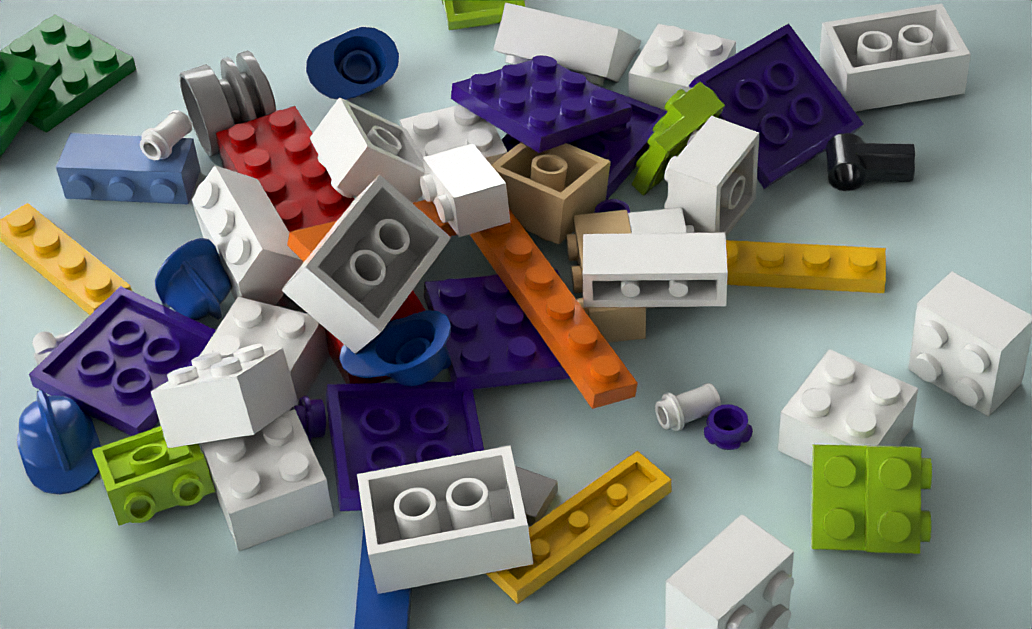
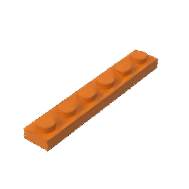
M510 209L509 223L469 234L592 409L635 397L638 382Z

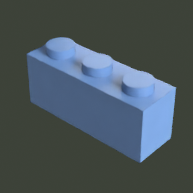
M70 133L56 165L65 199L189 204L200 173L194 139L182 138L172 147V153L168 158L151 160L144 155L140 148L142 136Z

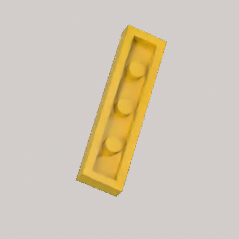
M29 203L24 204L0 219V241L89 315L120 286L132 291L131 285Z
M726 240L727 285L884 293L886 248Z
M634 452L528 528L534 564L486 573V575L519 604L671 493L672 479L640 452Z

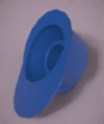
M359 27L327 40L312 49L306 61V73L310 83L319 93L331 99H339L340 97L347 100L372 92L390 80L398 68L399 53L395 42L386 33L376 28Z
M207 238L191 240L177 248L164 261L155 278V290L163 306L172 308L193 320L201 319L208 314L217 320L222 318L220 304L231 291V281L220 263V257L215 245Z
M426 310L405 318L389 321L383 331L356 354L343 345L339 359L343 369L353 376L371 378L386 375L403 386L414 387L432 380L442 370L451 365V356L446 343L450 337L452 326L448 317L439 311Z
M42 389L37 391V400L27 406L19 418L17 446L26 474L35 487L46 493L60 495L75 492L88 485L99 473L92 449L101 447L93 421L88 414L82 412L74 400L60 395L48 396Z

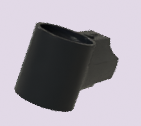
M842 133L832 137L826 145L828 181L832 187L838 190L852 191L860 188L866 181L911 182L914 179V144L864 143L861 137L855 134Z

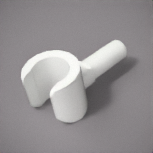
M74 330L55 337L52 333L46 331L36 334L32 344L35 349L34 358L37 365Z

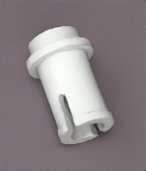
M173 110L155 128L146 129L140 141V148L144 155L151 160L168 158L172 153V147L192 131L191 120L185 113Z
M706 383L699 388L676 396L672 393L664 394L662 400L655 404L656 416L664 429L672 428L674 431H679L684 428L685 423L709 415L714 408L721 406V400L716 388L711 383Z

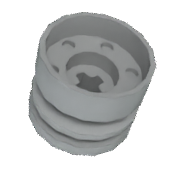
M248 50L237 54L236 65L229 57L221 60L222 79L218 80L211 67L207 64L181 72L179 75L180 88L189 118L201 146L209 157L220 154L216 132L272 114L276 111L275 99L269 81L254 55Z

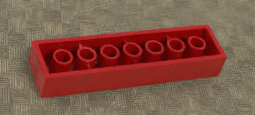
M296 106L277 110L272 114L240 123L215 133L223 168L258 179L289 233L338 221L355 200L354 197L347 198L341 195L331 185L332 179L327 169L318 161L317 157L319 154L310 139L313 133ZM413 290L390 321L426 311ZM325 328L329 355L346 384L381 383L391 379L386 375L362 378L353 376L345 371L339 359L341 348L344 344Z

